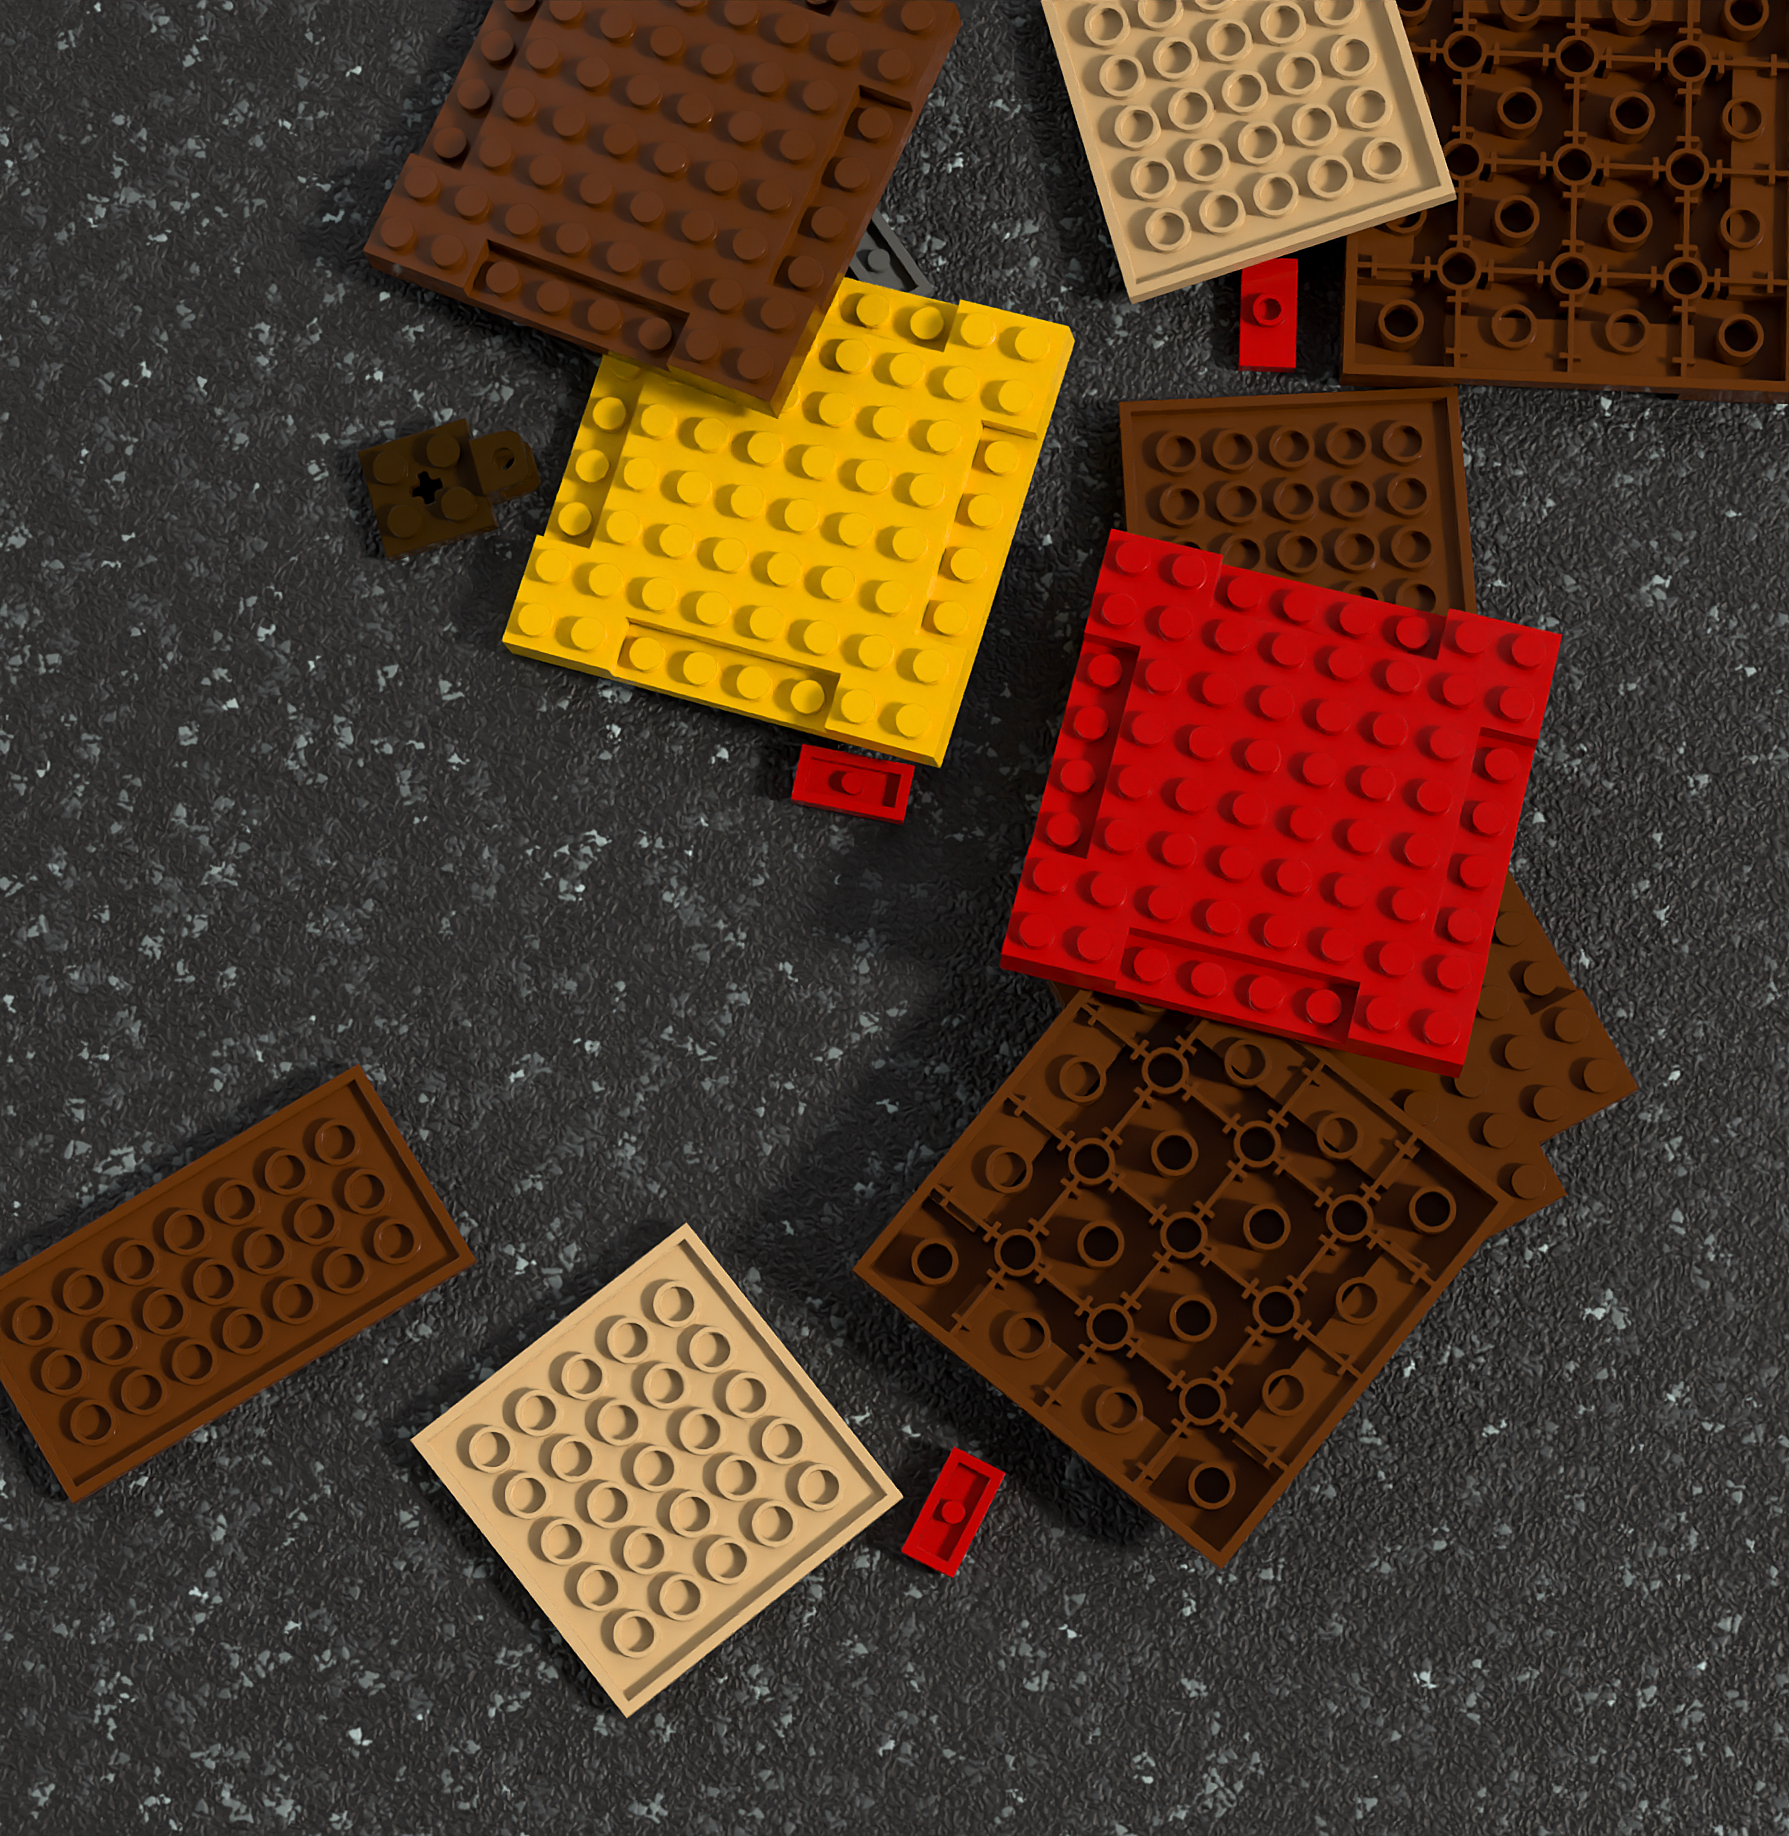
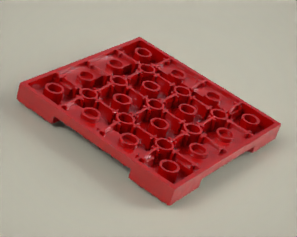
M1111 529L1031 845H1029L1006 932L1001 952L1000 968L1459 1079L1465 1062L1489 957V948L1562 634L1449 608L1447 616L1222 564V554Z

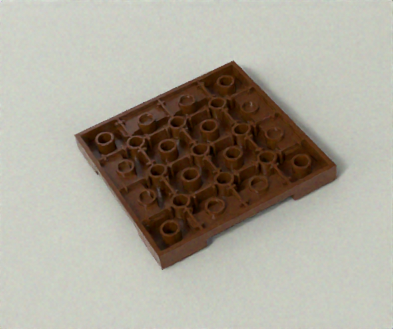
M494 0L419 156L410 153L363 252L373 269L778 419L959 32L962 22L957 5L946 0Z
M1395 0L1457 199L1345 235L1339 385L1433 388L1453 387L1454 384L1672 393L1677 394V400L1789 405V0Z
M1081 988L852 1269V1274L943 1348L946 1347L1120 1488L1139 1507L1220 1571L1516 1200L1321 1045Z

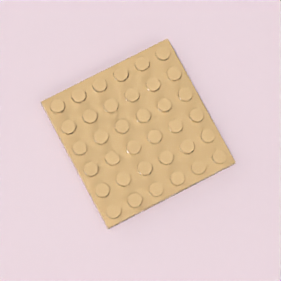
M1041 0L1124 283L1132 304L1457 199L1395 0Z
M687 1222L411 1439L414 1446L626 1718H629L904 1498Z

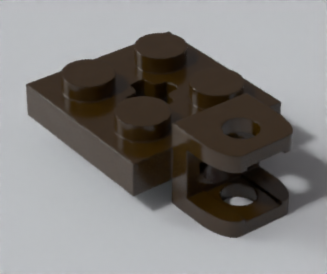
M466 418L358 451L386 556L392 562L499 529L492 503L498 505L526 496L536 490L541 483L532 448L527 442L523 441L517 432L499 431L474 439L470 422ZM514 460L512 466L504 470L505 465L509 461ZM426 476H429L433 481L441 480L442 489L434 492L435 501L431 504H426V501L421 496L415 497L414 494L415 488L420 486V480Z

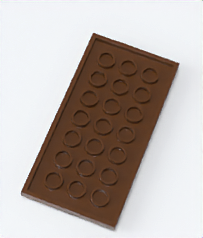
M358 1063L0 1276V1380L71 1503L77 1504L478 1262Z

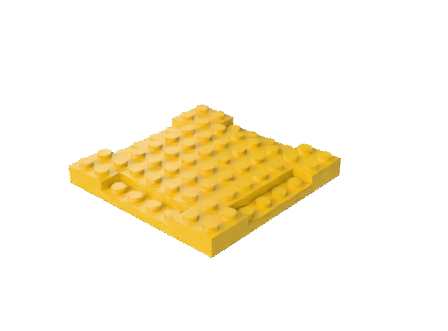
M844 277L778 419L603 355L544 537L536 536L502 642L512 653L941 768L1075 342L1069 326L961 299L959 305Z

